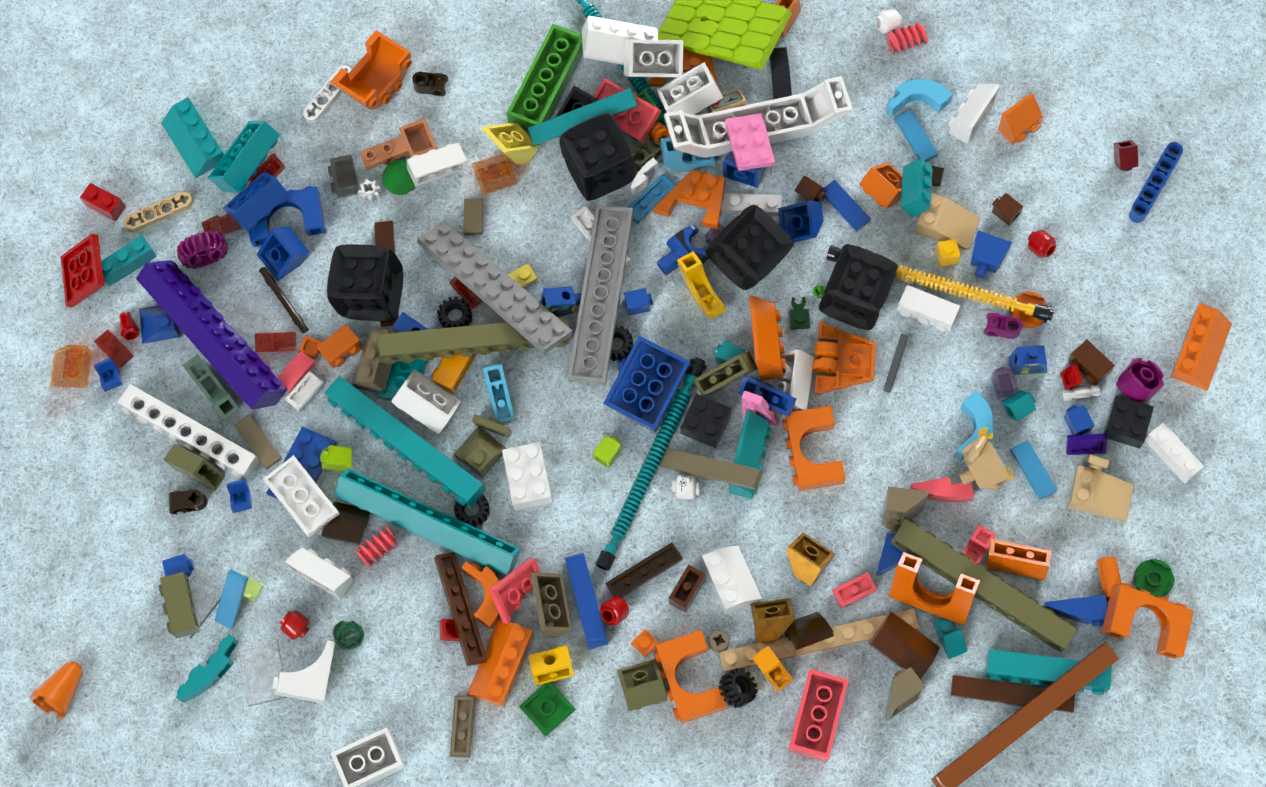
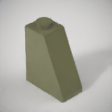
M175 444L164 458V461L171 467L214 492L225 477L222 472L205 458Z

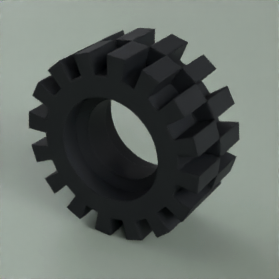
M449 297V301L444 300L443 305H439L440 310H437L438 319L443 328L469 326V322H472L471 308L469 303L465 302L463 298L459 300L458 297H455L452 300ZM453 309H458L462 312V317L457 321H452L448 318L449 312Z
M616 325L614 338L622 339L624 344L618 350L612 349L610 359L612 361H622V358L626 359L632 350L633 339L632 334L629 333L627 328L624 330L623 326L620 325V328H617Z
M484 495L477 500L476 504L479 505L480 509L474 516H469L465 513L466 504L462 506L455 500L454 513L456 518L473 527H477L479 524L481 526L490 514L488 500Z
M740 668L731 670L723 675L719 681L722 684L719 686V690H723L720 694L725 696L723 700L725 702L729 701L728 705H734V708H740L752 702L757 696L755 694L758 693V689H755L757 683H753L754 677L750 678L751 673L749 671L745 673L746 669L743 668L741 670ZM735 682L739 685L741 693L737 690Z

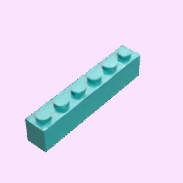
M989 649L986 658L985 677H990V680L994 681L1008 679L1010 683L1022 684V681L1031 682V686L1042 687L1043 684L1051 685L1080 661ZM1112 665L1078 692H1084V689L1092 690V694L1104 695V692H1108L1111 686Z

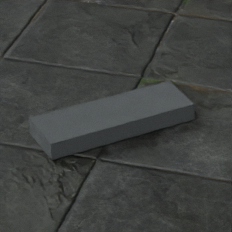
M905 334L900 335L883 391L890 393L892 391L908 339Z

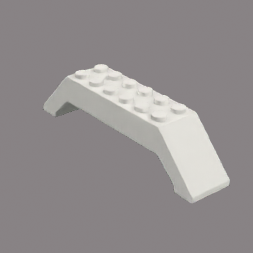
M840 76L825 79L824 82L802 94L698 116L679 110L665 113L664 118L675 150L708 158L732 151L725 126V119L762 113L770 144L809 136L848 114L853 108L843 78Z

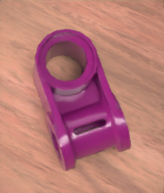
M988 313L986 315L988 321L983 331L985 335L1015 339L1020 335L1022 322L1019 318L998 313ZM1015 326L1017 330L1012 331L1008 327Z

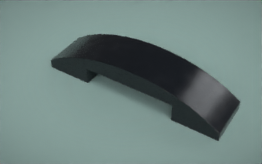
M774 48L769 57L773 99L792 96L787 48Z

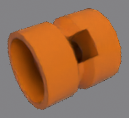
M817 342L814 350V355L817 357L813 359L812 370L820 374H836L838 370L836 358L839 357L840 345L832 342Z

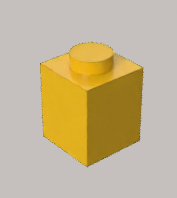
M956 239L937 242L935 252L939 267L958 264L960 252Z

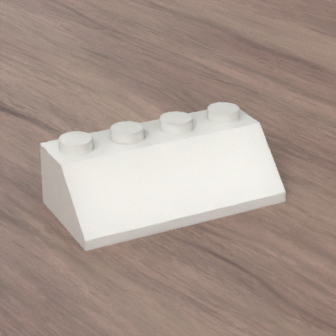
M588 16L582 28L583 58L624 65L625 39L658 40L657 28Z

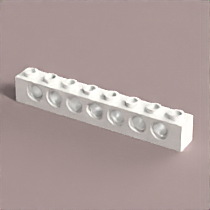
M131 384L117 402L124 414L128 416L135 415L137 417L136 420L143 425L149 423L157 433L162 434L164 432L168 434V438L175 443H178V441L184 444L183 447L190 452L196 450L200 453L199 456L207 461L210 459L215 461V465L222 470L229 469L231 471L230 474L239 480L241 477L247 480L260 461L251 452ZM140 404H144L142 409L137 410ZM160 413L157 418L153 419L154 414ZM171 422H176L173 427L168 428ZM191 430V434L184 437L185 432ZM207 439L206 444L199 446L202 440ZM218 449H223V451L220 454L215 455V452ZM233 458H239L235 464H231Z

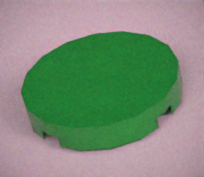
M407 160L393 161L384 169L382 180L390 193L405 195L416 188L407 170Z
M1150 559L1140 563L1133 577L1138 591H1149L1155 597L1167 595L1173 588L1175 581L1169 565L1157 559Z

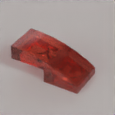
M229 214L222 217L216 215L202 222L204 231H218L222 235L242 229Z
M296 332L255 333V351H296Z

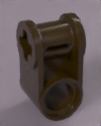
M416 72L412 77L414 90L420 94L445 96V84L448 82V76L442 73Z
M198 490L169 493L170 514L200 511L208 503L206 496Z

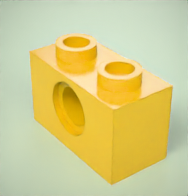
M567 645L528 655L536 686L575 676Z

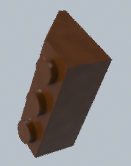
M892 611L868 642L871 647L899 668L907 670L911 667L920 680L932 665L940 649L938 645Z

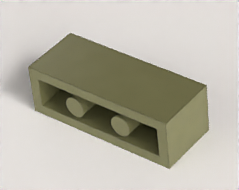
M750 352L741 353L699 376L694 381L701 396L704 397L716 393L756 371L758 368Z
M184 572L160 578L161 585H159V591L165 600L163 610L165 615H168L167 629L169 634L172 633L176 638L200 632L188 576Z

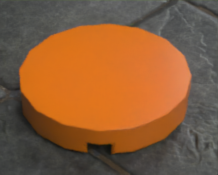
M1024 292L1016 296L1017 302L1048 306L1044 298L1035 292ZM1010 308L1011 317L1019 318L1023 328L1032 329L1044 323L1042 320L1025 314L1024 311L1014 309V312H1011Z

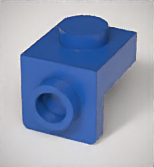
M111 358L94 365V369L99 374L101 387L105 392L122 385L119 368Z
M246 480L228 483L227 489L230 494L232 512L237 513L252 509L251 493Z

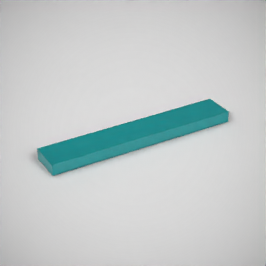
M629 88L529 127L528 130L534 146L560 137L570 128L591 118L607 113L614 116L637 107V103L632 89Z

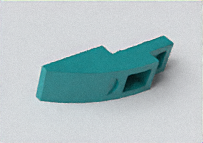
M229 634L226 638L224 637L220 641L219 649L215 655L212 654L207 660V666L204 667L198 664L197 667L190 671L189 679L178 688L176 698L184 703L204 693L217 683L233 665L234 662L228 657L239 641Z

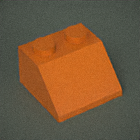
M1032 93L1002 113L998 130L1012 145L1016 142L1021 143L1026 139L1028 133L1031 131L1035 133L1041 127L1043 115Z
M887 162L871 167L859 185L863 187L866 194L876 199L879 206L886 209L901 199L903 175Z

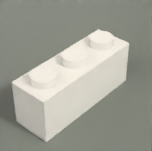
M459 142L447 144L443 148L432 149L425 154L414 155L407 159V170L415 187L467 168V159Z
M907 285L899 301L897 311L904 317L912 316L917 318L918 322L922 324H932L939 331L945 332L947 330L950 332L960 306Z
M1164 422L1145 439V442L1184 484L1189 482L1204 468V465Z

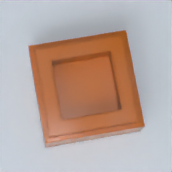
M305 335L298 353L303 352L310 358L316 359L319 354L316 347L323 341Z

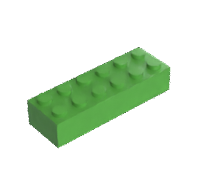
M552 24L506 113L508 123L517 122L524 130L529 131V127L550 120L583 55L582 34Z

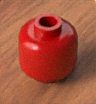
M1038 230L1029 235L1028 249L1035 255L1043 258L1049 257L1054 253L1056 240L1048 232Z
M617 596L611 597L600 607L602 620L611 626L618 625L629 614L628 604L624 599Z
M297 610L289 611L280 621V630L292 640H296L298 637L303 639L310 630L307 627L309 619Z

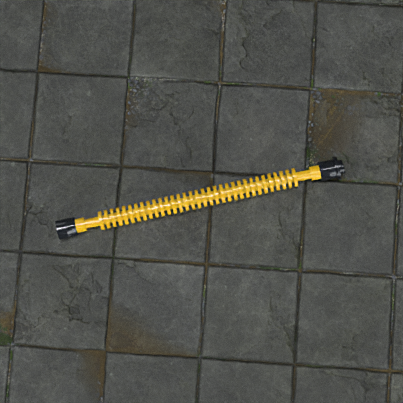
M830 245L826 260L836 262L841 249ZM900 265L896 271L895 277L897 276V280H900V277H902L901 281H904L906 278L907 283L911 280V284H914V281H916L915 285L921 282V287L925 283V288H928L930 285L929 289H933V286H935L934 290L937 291L939 287V292H942L944 289V293H947L949 290L948 294L951 295L953 291V296L959 293L958 297L960 298L964 294V299H966V296H968V300H971V297H973L972 301L978 298V303L983 300L982 304H985L987 301V305H990V302H992V307L996 303V308L1002 305L1001 309L1004 310L1006 306V311H1009V308H1011V312H1014V309L1021 310L1025 314L1044 321L1045 324L1047 320L1051 321L1054 310L1051 309L1052 305L1017 302V297L1013 301V296L1007 299L1008 295L1005 294L1003 298V293H1000V296H998V292H995V295H993L994 291L991 290L990 294H988V289L983 292L984 288L978 291L979 287L976 286L974 290V285L969 288L970 284L964 287L965 283L962 282L960 286V281H957L955 284V280H952V283H950L951 279L948 278L946 282V277H943L941 280V276H938L936 279L935 274L931 278V273L926 276L927 272H924L922 275V271L919 270L917 274V269H914V272H912L913 268L907 271L908 267L905 266L903 270V265Z

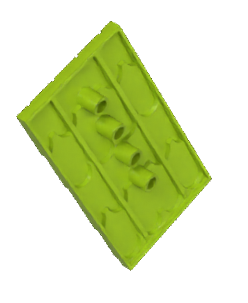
M675 0L666 16L667 18H665L659 29L658 40H683L684 50L763 70L792 12L784 6L764 3L761 0Z

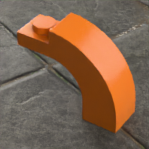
M465 561L461 567L462 571L480 583L485 591L483 603L474 614V617L492 630L500 619V615L489 589L497 584L499 580L487 566L481 572L482 569L473 562L469 564Z

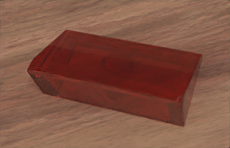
M273 153L257 169L256 173L249 178V181L252 183L264 172L277 177L285 169V165Z
M456 277L450 281L449 284L465 302L469 303L472 310L483 302Z

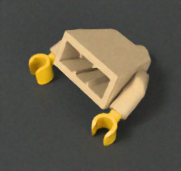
M989 428L979 429V437L964 460L969 469L959 475L964 486L975 480L980 489H999L1008 479L1012 480L1014 478L1013 474H1008L1011 468L1004 467L990 441L987 442V439L993 438V433L986 434Z

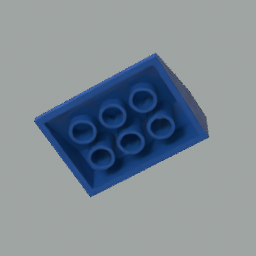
M638 336L603 404L637 424L656 432L691 362Z

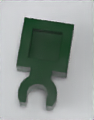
M792 297L791 304L795 310H790L791 330L810 329L809 309H803L806 305L805 297H802L801 304H797L795 297Z

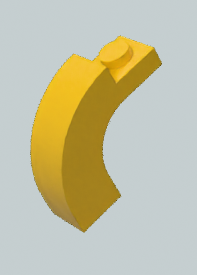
M694 251L677 259L682 277L701 311H704L709 319L725 312L724 304L712 289L705 275L703 264Z

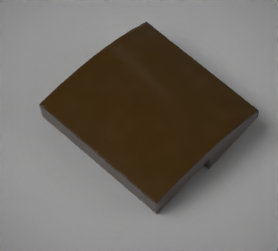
M333 502V506L340 514L324 526L321 534L322 537L360 545L371 512L359 509L358 506Z
M819 612L794 620L784 632L787 639L792 641L796 650L834 636L832 628Z

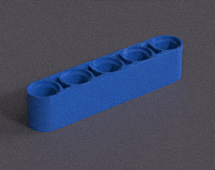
M1178 142L1169 143L1132 205L1129 212L1131 221L1141 223L1147 217L1183 153V147ZM1161 166L1166 167L1168 170L1162 169ZM1135 210L1141 211L1142 214L1136 213Z
M584 553L566 557L565 561L588 648L590 650L608 645Z

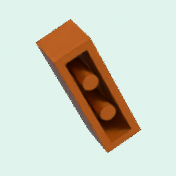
M991 539L986 568L1046 580L1051 551Z

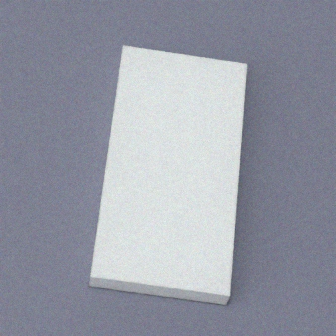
M294 455L263 478L308 538L340 514Z

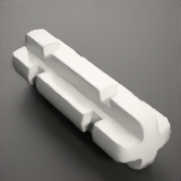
M1098 385L1090 386V388L1081 387L1072 389V391L1070 389L1062 391V399L1064 401H1072L1073 398L1074 400L1090 398V396L1099 397L1101 395Z

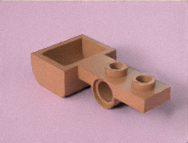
M425 118L400 127L402 136L360 151L359 153L366 170L384 163L389 165L391 162L400 160V157L408 154L412 157L425 154L432 149L437 150Z

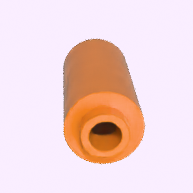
M1105 557L1097 560L1102 593L1106 595L1108 602L1112 587L1121 584L1116 557Z

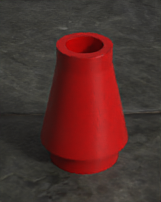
M122 312L119 315L121 336L125 340L136 339L139 336L138 326L131 317L130 312Z

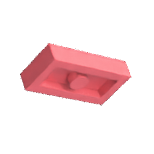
M867 572L833 589L832 592L842 609L876 592L877 588Z

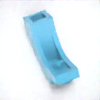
M910 80L895 88L894 96L887 102L886 112L892 117L907 103L922 101L939 113L952 101L953 94L943 85L931 80Z
M671 138L661 139L660 146L664 163L672 170L689 172L696 170L697 167L715 165L714 156L702 158L678 151L673 148Z
M977 391L972 393L962 403L960 408L972 420L974 434L957 449L955 456L959 460L964 458L961 451L971 442L978 439L979 429L989 428L986 434L992 433L993 416L986 400Z

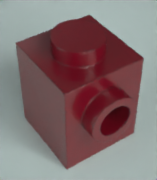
M1132 140L1113 143L1114 162L1120 170L1129 171L1134 167H1139L1137 144Z

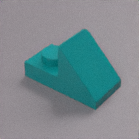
M945 618L932 622L948 659L967 652L962 631L957 629L955 622Z

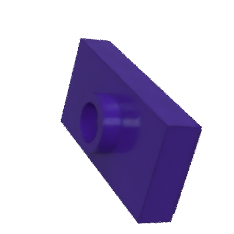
M1107 434L1067 435L1066 454L1106 453Z

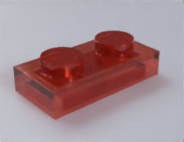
M108 329L94 341L119 368L134 357Z

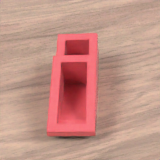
M950 477L913 483L910 486V489L928 491L927 499L936 501L965 502L972 501L974 498L971 482L965 486L962 482L951 484Z

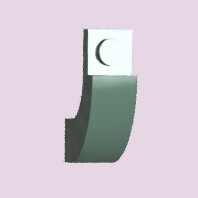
M198 354L182 365L223 419H226L239 409Z

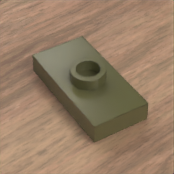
M475 414L473 416L472 422L476 426L506 438L510 437L512 431L510 428L500 425L499 420L491 417L488 420Z

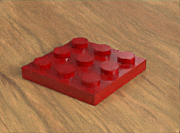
M90 234L60 256L66 307L72 308L104 286L98 235Z

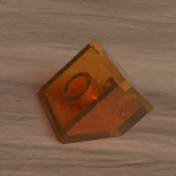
M504 153L471 163L482 196L517 184L510 160Z
M66 345L55 351L50 387H88L92 352L86 345Z

